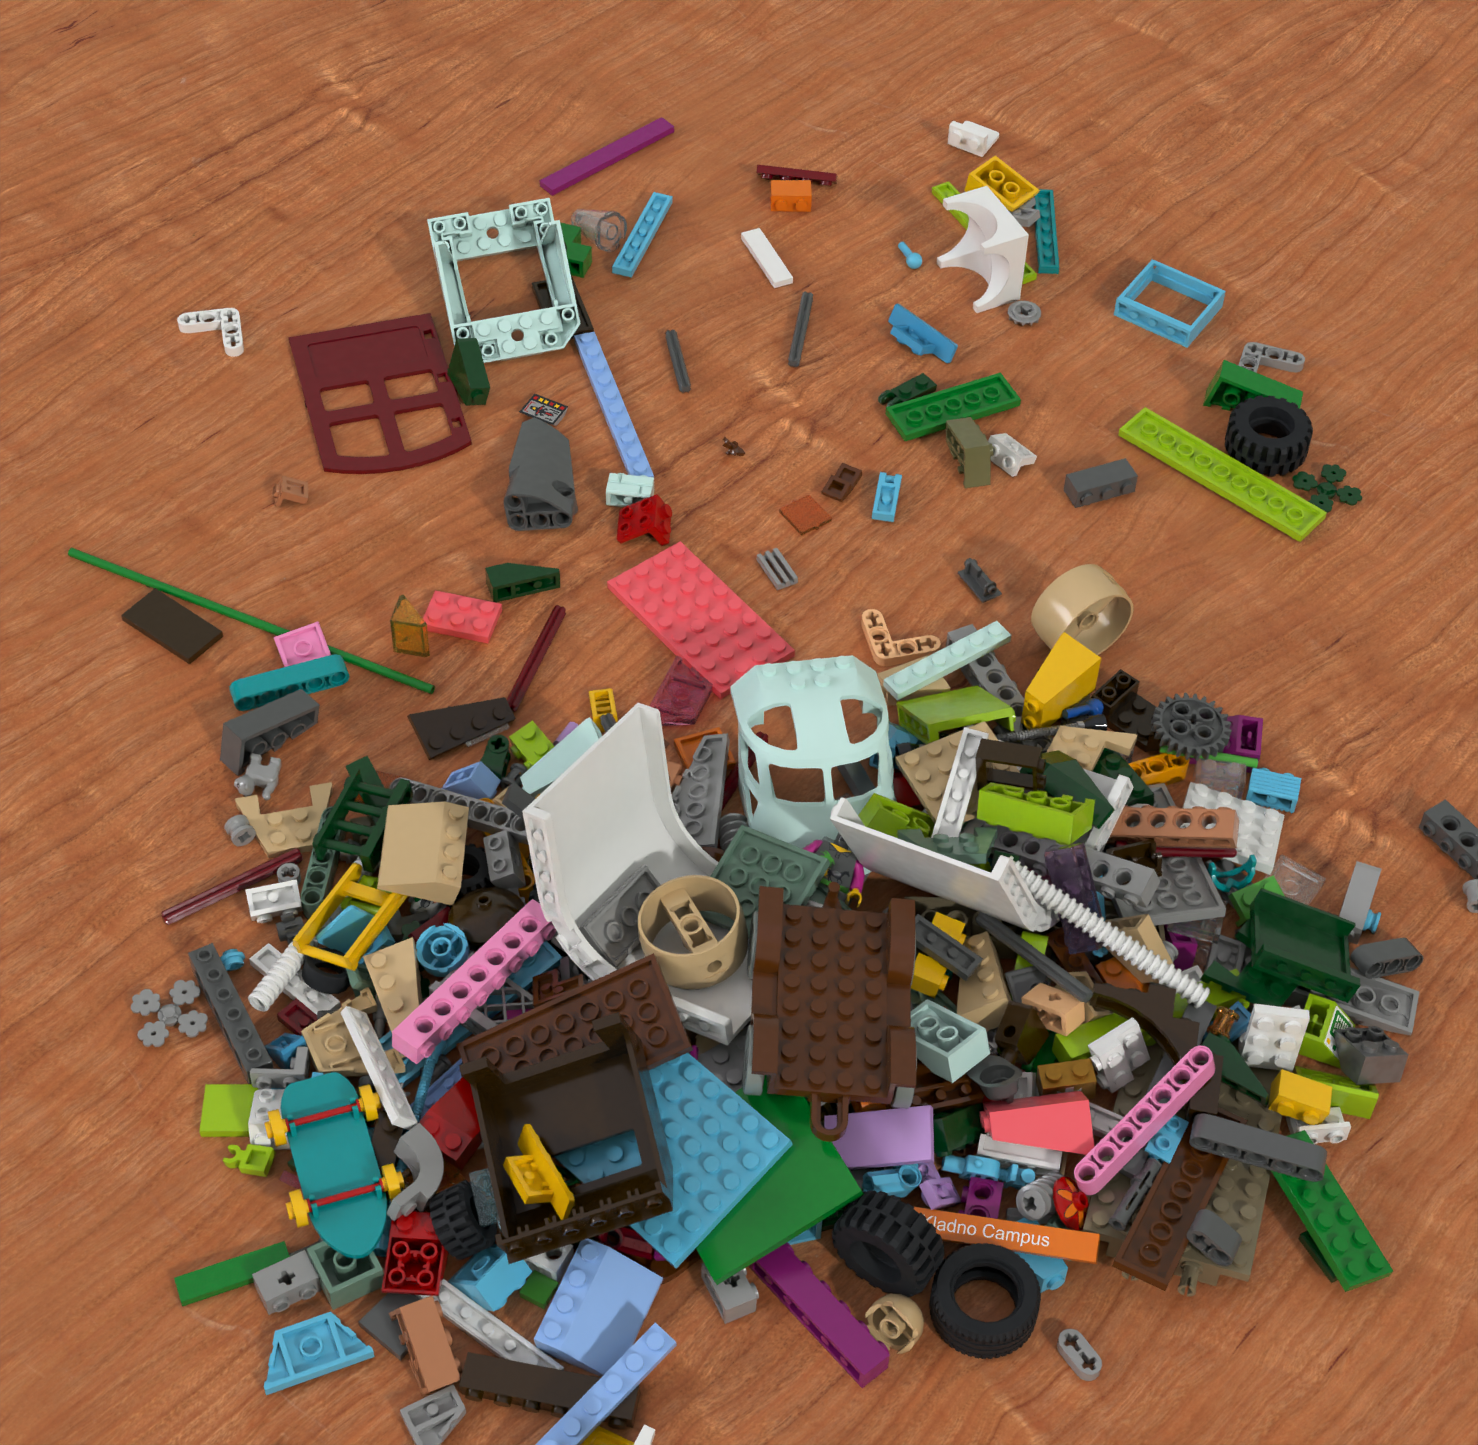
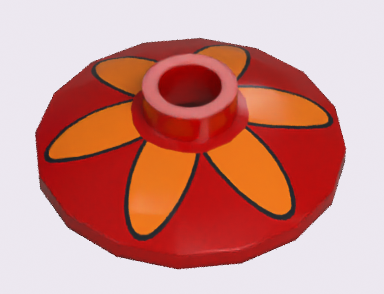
M1060 1177L1053 1186L1055 1209L1067 1228L1082 1231L1088 1211L1087 1196L1078 1189L1077 1183L1073 1179Z

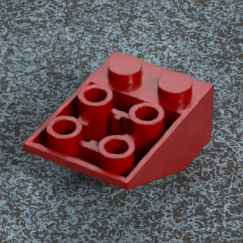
M411 1212L406 1217L401 1215L395 1221L392 1220L381 1289L382 1293L439 1296L449 1252L441 1244L435 1233L430 1213Z

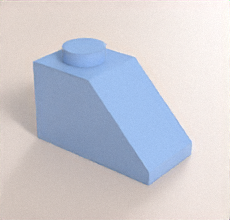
M480 761L451 772L441 789L475 799H492L497 793L496 788L501 780Z

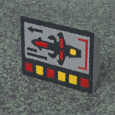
M534 394L519 412L557 426L565 416L568 406Z

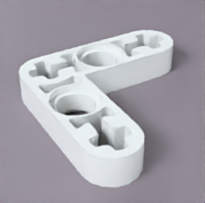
M223 308L188 312L179 315L177 322L181 332L196 333L222 330L225 353L228 356L235 357L244 352L241 321L237 309ZM228 318H232L233 322H229ZM207 319H214L211 322H204ZM232 330L237 331L236 333H233V334H228V333H227L228 331H232ZM231 342H235L236 346H232Z

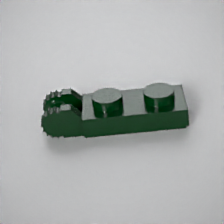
M922 373L891 390L881 393L878 397V402L883 405L888 403L886 407L935 392L937 384Z

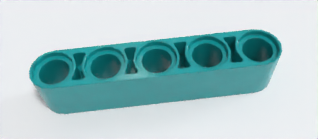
M334 654L238 679L231 683L229 690L236 709L247 711L259 708L300 689L307 694L341 686L349 680L350 676L342 656Z

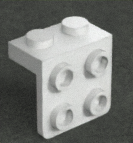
M952 121L949 125L948 144L983 157L999 138L997 131L970 121H965L963 124Z
M266 1088L254 1092L248 1122L250 1144L272 1147L274 1150L290 1149L286 1133L287 1144L276 1147L274 1138L268 1139L264 1122L269 1121L268 1111L279 1109L282 1119L281 1099L285 1089Z

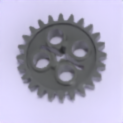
M1176 693L1173 699L1166 697L1165 702L1160 701L1159 706L1155 708L1151 720L1153 724L1151 731L1156 732L1155 739H1161L1160 746H1168V753L1175 750L1176 757L1185 754L1186 760L1190 756H1194V759L1198 761L1202 755L1205 760H1208L1210 754L1216 757L1218 751L1223 752L1224 747L1229 742L1232 730L1229 729L1231 722L1227 721L1228 714H1221L1223 708H1214L1215 701L1207 703L1205 696L1199 700L1197 694H1194L1193 698H1189L1188 694L1184 693L1183 698H1181Z

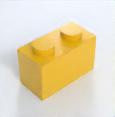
M1281 1069L1271 1083L1268 1109L1283 1116L1303 1121L1309 1125L1322 1124L1330 1113L1332 1087Z

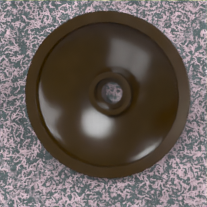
M499 887L478 888L466 893L453 904L448 913V923L457 926L465 934L469 945L483 946L525 905L522 899L510 890Z

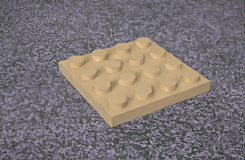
M985 721L969 727V729L988 733L989 740L998 741ZM963 730L895 757L897 766L934 824L937 820ZM993 763V769L1020 773L1016 766ZM977 778L964 822L977 817L979 800Z

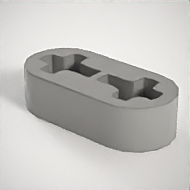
M1075 1329L1063 1330L1057 1341L1059 1354L1080 1379L1085 1381L1095 1380L1102 1368L1100 1356L1079 1331ZM1066 1340L1069 1342L1075 1341V1349L1071 1345L1065 1346ZM1084 1361L1086 1364L1093 1363V1370H1091L1089 1367L1084 1369Z

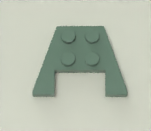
M974 827V835L962 833L959 834V837H949L945 834H935L933 838H924L921 829L898 830L897 838L966 864H986L991 853V847L994 846L997 839L998 828Z

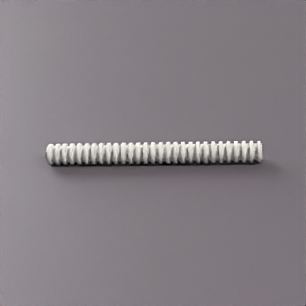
M358 856L354 863L362 866L361 859ZM379 861V863L377 864V866H376L374 872H375V871L377 870V868L380 866V861ZM362 866L360 879L363 875L372 876L373 873L364 871ZM341 904L330 916V918L320 929L317 935L342 912ZM316 936L313 938L309 945L314 947L318 946ZM293 942L288 945L284 953L280 955V958L271 967V970L258 983L253 993L248 996L249 1003L255 1009L262 1012L267 1011L274 1003V1000L282 993L283 988L288 985L292 977L296 975L297 971L304 964L307 955L298 953L296 947L292 944Z
M1010 856L1029 891L1034 896L1033 898L1035 900L1039 899L1041 905L1044 903L1048 905L1047 909L1050 910L1052 908L1055 914H1061L1062 919L1067 918L1068 923L1071 924L1073 922L1075 924L1074 927L1082 928L1083 933L1088 932L1090 938L1094 936L1096 942H1103L1102 946H1109L1111 952L1115 950L1117 956L1122 955L1124 957L1123 960L1131 961L1130 964L1132 966L1137 965L1138 970L1141 971L1143 969L1145 975H1152V979H1158L1159 984L1164 983L1168 988L1176 989V994L1179 993L1181 999L1186 998L1187 1003L1190 1004L1192 1002L1196 1009L1202 1006L1210 993L1208 987L1203 988L1202 983L1197 984L1195 982L1196 979L1188 978L1189 974H1182L1180 968L1176 970L1174 964H1167L1168 960H1161L1159 954L1155 956L1153 950H1146V946H1140L1138 940L1133 941L1132 936L1129 935L1127 937L1124 931H1118L1117 926L1112 927L1111 922L1108 921L1106 923L1104 921V917H1097V913H1091L1089 907L1085 909L1083 903H1076V899H1070L1068 893L1064 895L1062 889H1055L1056 885L1048 884L1049 881L1047 879L1042 880L1041 875L1036 876L1034 874L1035 871L1027 870L1028 867L1026 865L1024 867L1021 866L1020 861L1015 862L1013 860L1014 857Z

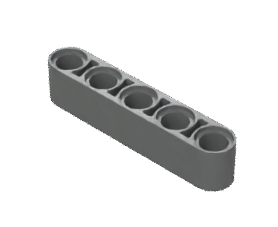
M1197 1114L1194 1116L1189 1143L1198 1150L1311 1182H1318L1324 1178L1327 1151L1319 1145L1210 1114Z

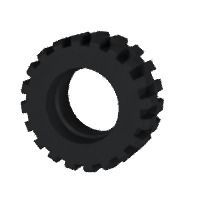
M1275 396L1249 398L1244 403L1238 404L1230 414L1225 435V449L1230 457L1262 475L1267 474L1268 477H1274L1276 474L1280 476L1286 475L1288 471L1292 472L1304 463L1313 434L1312 423L1302 408L1299 409L1297 404L1293 402H1287V399H1277ZM1259 433L1274 435L1278 438H1267L1259 435Z
M875 1190L863 1192L864 1195L847 1206L832 1229L833 1245L837 1249V1254L841 1259L845 1260V1264L849 1269H853L857 1273L858 1277L868 1281L869 1285L874 1288L882 1289V1292L902 1294L907 1297L921 1293L944 1260V1245L942 1244L941 1236L936 1233V1228L933 1224H930L926 1217L914 1210V1207L909 1203L905 1204L900 1198L896 1196L891 1197L882 1191L878 1193Z

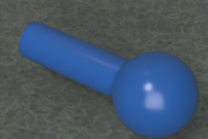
M1091 698L1085 705L1064 709L1062 716L1064 719H1069L1086 714L1090 716L1102 714L1104 706L1099 699Z

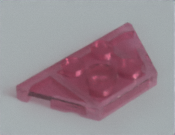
M676 656L650 707L660 711L662 726L694 725L713 690V684L706 678L701 677L699 672L693 667L689 669L683 663V659L680 656Z

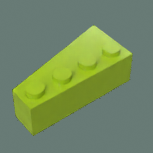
M873 793L858 815L865 827L897 838L898 830L921 829L924 838H931L935 826L929 814Z

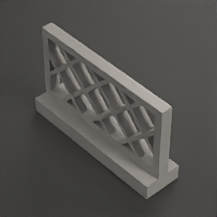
M473 952L468 955L466 961L474 954ZM457 969L452 970L441 982L436 980L429 987V996ZM507 977L503 986L498 990L495 989L490 994L502 995V1004L487 1005V1002H485L484 1005L477 1006L471 1012L470 1017L465 1023L460 1024L474 1035L480 1034L510 1020L507 1019L506 1010L522 1009L523 1014L525 1009H534L533 995ZM505 994H517L521 997V1003H506ZM503 1011L504 1020H491L487 1016V1012Z

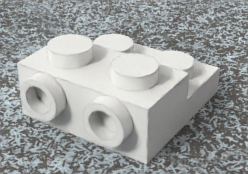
M1133 1017L1088 1045L1091 1053L1090 1060H1092L1093 1068L1098 1073L1096 1080L1102 1089L1105 1090L1107 1088L1111 1093L1134 1080L1131 1071L1150 1060L1139 1024Z

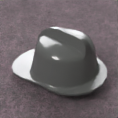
M988 1055L967 1071L966 1074L980 1086L983 1094L988 1099L1012 1103L1014 1094H1016L1019 1088L1018 1080L1022 1076V1070L1000 1056Z

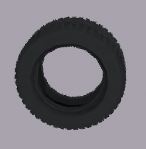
M988 1243L963 1246V1248H959L957 1251L949 1254L935 1272L929 1301L933 1326L945 1343L964 1355L974 1356L978 1359H993L1006 1356L1021 1348L1028 1341L1034 1330L1041 1301L1040 1286L1036 1274L1030 1268V1265L1013 1251ZM973 1280L991 1281L1008 1291L1014 1301L1015 1309L1008 1317L999 1321L982 1322L972 1319L960 1309L955 1301L954 1293L962 1285Z

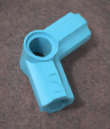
M918 1164L893 1166L889 1170L866 1172L863 1175L862 1188L864 1192L875 1190L878 1193L882 1191L889 1196L894 1195L903 1198L921 1183L922 1176L918 1169Z

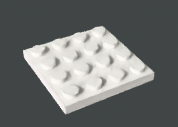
M1190 782L1182 808L1192 809L1195 806H1201L1206 809L1228 807L1236 810L1239 818L1237 848H1235L1237 855L1234 858L1224 859L1243 865L1248 861L1249 855L1254 854L1257 860L1255 870L1271 875L1285 815L1274 809L1258 806L1252 801L1238 799L1229 793L1210 789L1204 784ZM1184 823L1180 828H1186L1190 823ZM1214 823L1208 824L1205 828H1206V829H1211V828H1213L1216 824H1214Z

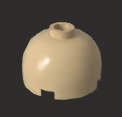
M887 1294L879 1298L865 1314V1318L868 1317L869 1323L867 1327L876 1341L883 1342L888 1350H890V1347L894 1350H899L897 1354L910 1351L923 1333L924 1318L922 1311L912 1299L902 1294Z

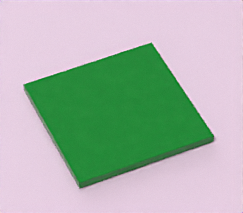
M766 1075L763 1091L760 1096L744 1095L742 1088L735 1093L788 1137L793 1145L696 1247L717 1285L864 1195L833 1143L820 1140L812 1133L810 1129V1105L805 1097L767 1094Z

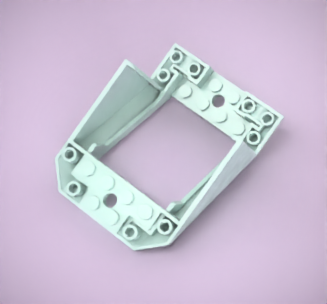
M550 198L511 204L509 209L472 216H469L468 212L427 219L454 346L456 339L476 338L484 363L538 355L565 348L580 326V319L560 220L554 221ZM491 228L496 229L499 233L494 239L489 238L486 234ZM537 247L553 307L471 322L457 261ZM519 330L524 334V338L521 341H515L512 339L511 334Z

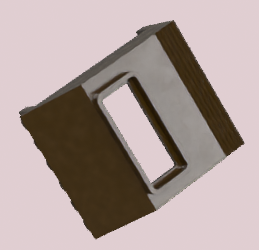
M619 1012L592 1021L594 1032L600 1037L602 1042L506 1074H502L487 1057L459 1065L461 1076L471 1084L502 1234L495 1235L497 1246L507 1254L509 1264L673 1211V1165L642 1041ZM524 1124H531L545 1150L551 1157L634 1131L642 1164L570 1188L569 1190L573 1193L575 1201L568 1219L565 1220L559 1218L551 1202L525 1204L503 1167L506 1157L523 1155L517 1143Z

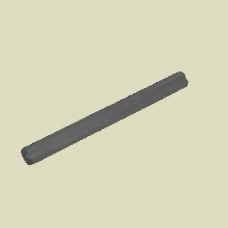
M982 912L979 913L976 918L978 925L1079 1001L1084 1003L1090 1001V998L1093 996L1091 989L996 918Z

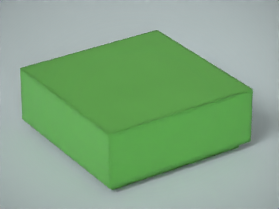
M534 1270L520 1290V1297L545 1309L557 1291L559 1282Z

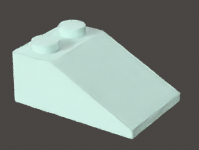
M928 999L911 1011V1027L915 1029L917 1058L934 1074L953 1083L990 1054L986 1028Z

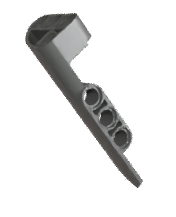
M535 417L522 422L509 465L510 480L504 497L507 523L515 531L566 528L571 525L573 516L578 512L569 440L551 425Z

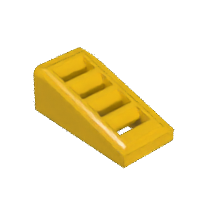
M611 688L589 691L592 719L601 733L605 732L601 725L600 717L602 715L611 713L615 721L618 722L613 690Z

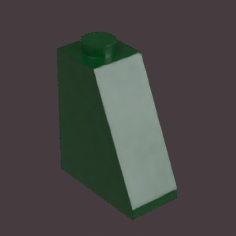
M476 338L456 339L447 374L466 406L486 405L490 384L478 340Z

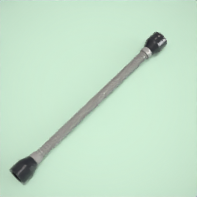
M1104 714L1091 715L1082 721H1076V723L1060 725L1107 731V721ZM1060 726L1009 732L995 736L998 740L1004 742L1035 739L1036 737L1042 738L1056 735ZM909 742L896 744L895 755L897 757L925 744L917 745Z

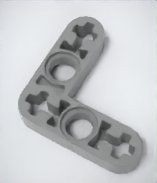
M1249 342L1244 346L1238 366L1256 373L1259 365L1296 373L1302 371L1305 357L1295 351L1257 342ZM1271 355H1272V356H1276V357H1278V359H1273V358H1270L1269 356H1271ZM1244 364H1250L1254 367H1246Z

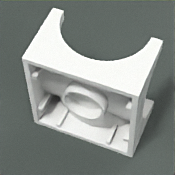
M988 186L944 198L943 207L946 210H959L966 213L969 217V224L962 240L948 253L937 257V265L940 269L945 267L967 268L977 272L987 281L989 285L987 291L980 299L973 302V309L976 313L1020 300L1029 234Z

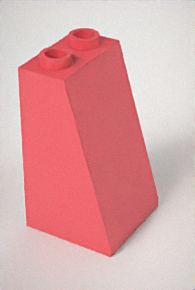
M1081 1091L1017 1098L1012 1103H1007L1003 1100L983 1103L984 1111H979L981 1127L984 1128L985 1133H989L992 1140L1087 1155L1094 1148L1089 1099Z

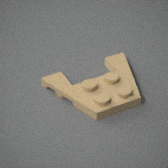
M1060 726L1047 752L1059 750L1076 759L1083 769L1093 771L1104 748L1129 756L1136 743L1137 735Z
M332 782L309 786L312 806L267 814H260L258 795L235 798L237 809L241 811L242 815L247 817L249 825L255 829V837L268 858L277 857L294 848H298L301 853L313 850V838L317 834L321 815L330 806L329 801L333 793Z
M369 987L360 991L358 997L352 1001L348 999L342 1003L340 1009L332 1014L327 1013L301 1031L317 1072L323 1074L337 1072L344 1077L369 1075L340 1013L346 1006L367 1014L376 1012L377 1004ZM394 1048L384 1051L394 1073H404L405 1064L399 1052Z

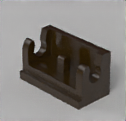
M1154 839L1106 849V854L1152 868L1158 877L1162 876L1161 852L1156 853V842Z

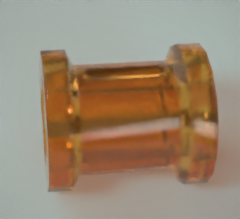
M1218 1006L1216 1010L1217 1016L1213 1024L1208 1026L1206 1031L1215 1036L1221 1034L1229 1039V1032L1234 1022H1238L1240 1017L1230 1008Z

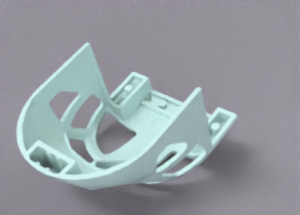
M853 655L773 664L767 663L755 665L730 686L738 720L739 794L749 828L802 849L815 840H822L824 836L835 840L838 830L831 822L830 817L832 808L835 804H838L839 800H835L833 796L831 769L839 765L861 761L877 753L879 760L878 786L863 795L846 799L857 815L862 811L873 793L896 801L893 786L894 768L892 752L888 738L889 715L877 673L871 667ZM856 699L859 701L862 714L872 713L877 716L876 731L862 742L850 743L841 700ZM780 706L790 707L797 740L796 750H784L772 746L754 734L751 728L755 725L764 724V711ZM748 746L756 756L759 783L754 779L748 767ZM774 764L780 767L795 769H822L824 801L792 802L776 798L769 765ZM750 791L758 801L754 815L752 813ZM863 867V868H864V875H866V874L872 872V871L866 869L865 867Z

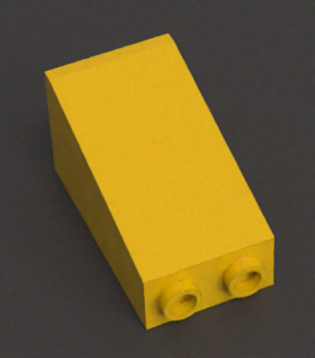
M1062 633L1026 690L1021 723L1029 730L1050 727L1062 717L1064 709L1073 708L1092 693L1096 687L1101 657L1067 633Z

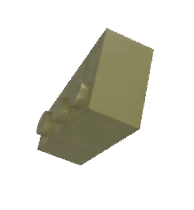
M971 417L946 420V442L953 459H958L960 466L957 467L959 474H964V487L972 488L990 485L991 456H993L994 452L992 444L986 439V435L981 432L979 425Z

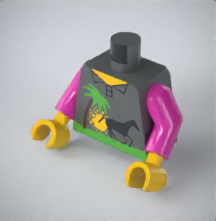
M838 832L835 840L824 836L822 840H815L804 847V850L825 857L831 863L820 883L828 886L830 882H837L840 885L839 891L848 893L845 904L848 906L850 898H855L858 901L856 906L858 908L862 901L861 892L865 878L864 868Z

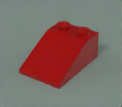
M462 1077L426 1112L419 1122L436 1140L443 1159L459 1170L464 1168L483 1142L471 1085Z

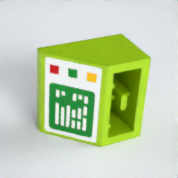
M1309 993L1304 1010H1309L1310 1020L1298 1054L1341 1069L1334 1031L1335 1029H1347L1348 1027L1355 1028V1024L1335 1001Z

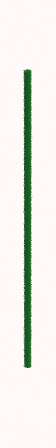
M70 548L68 556L148 587L156 588L161 592L278 636L290 632V630L80 550ZM328 645L331 655H340L345 662L429 694H433L435 690V685Z

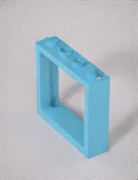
M1152 259L1116 299L1114 315L1188 348L1222 308L1226 291ZM1151 281H1154L1208 306L1190 326L1134 300Z

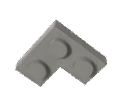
M1032 197L1013 212L1009 211L1022 227H1029L1040 218V211L1032 209L1036 204L1035 197Z

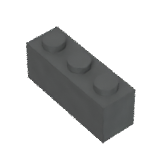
M1125 458L1066 474L1064 492L1074 507L1077 508L1135 492L1138 475Z

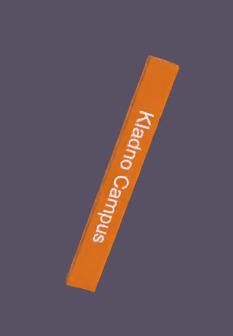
M914 1207V1210L922 1213L926 1220L933 1224L936 1228V1233L945 1242L965 1245L977 1243L995 1244L1018 1253L1097 1264L1100 1234Z

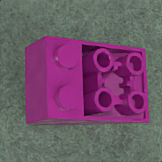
M1244 715L1229 716L1227 721L1231 722L1229 729L1232 732L1227 746L1224 747L1221 753L1257 758L1259 763L1263 718ZM1189 757V764L1252 772V767L1203 759L1196 761L1194 758Z

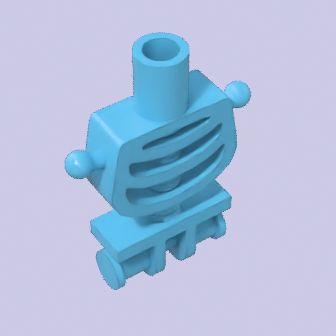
M954 1155L944 1156L941 1164V1170L959 1174L958 1178L970 1181L971 1177H978L993 1181L1002 1180L1004 1182L1003 1188L1010 1186L1020 1190L1023 1186L1035 1180V1172L1032 1169L1018 1168L1017 1164H1012L1003 1170V1168L1000 1169L1001 1163L999 1161L974 1155H968L965 1158Z

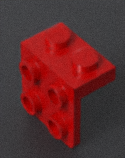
M658 494L623 507L619 511L618 542L624 543L650 532L661 546L669 544L672 517L671 507L665 504Z

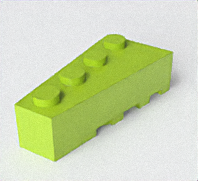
M989 783L979 790L977 819L984 820L989 825L1009 827V830L1014 832H1027L1035 838L1052 839L1060 845H1071L1092 829L1095 800L1086 798L1085 803L1073 801V796L1062 795V798L1048 797L1045 791L1037 790L1024 793V788Z

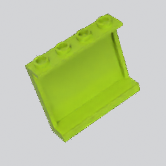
M978 685L897 702L899 725L926 745L939 740L938 731L994 720L1009 731H1014L1013 723L1016 721L1014 709Z

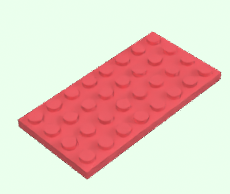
M681 541L607 581V588L720 700L731 694L730 686L755 665L783 663L795 656V650Z

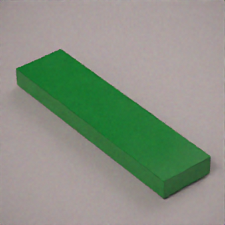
M285 1241L175 1277L174 1280L182 1307L254 1283L252 1274L290 1257Z

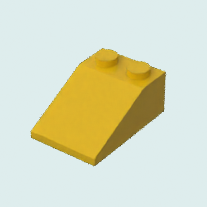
M997 156L992 157L969 173L964 190L967 192L988 186L1006 209L1012 212L1040 191Z

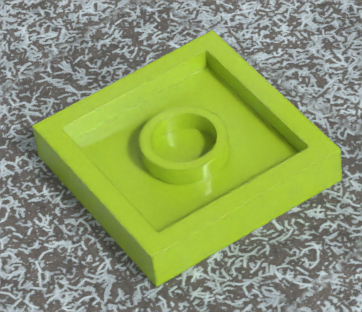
M206 1084L200 1123L201 1137H249L248 1122L254 1092L259 1090V1088L252 1087V1084Z

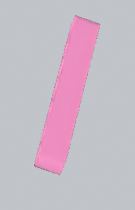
M1199 1045L1192 1048L1076 1165L1074 1176L1080 1191L1084 1192L1085 1195L1098 1193L1213 1076L1215 1064L1212 1051L1208 1047ZM1199 1061H1207L1204 1065L1196 1064ZM1183 1079L1188 1080L1186 1084L1177 1083L1178 1081ZM1161 1099H1170L1167 1103H1159ZM1142 1118H1151V1120L1148 1122H1140ZM1124 1137H1132L1128 1142L1120 1141ZM1105 1156H1113L1110 1161H1102V1158ZM1087 1175L1094 1176L1093 1179L1089 1181L1082 1180L1083 1177Z

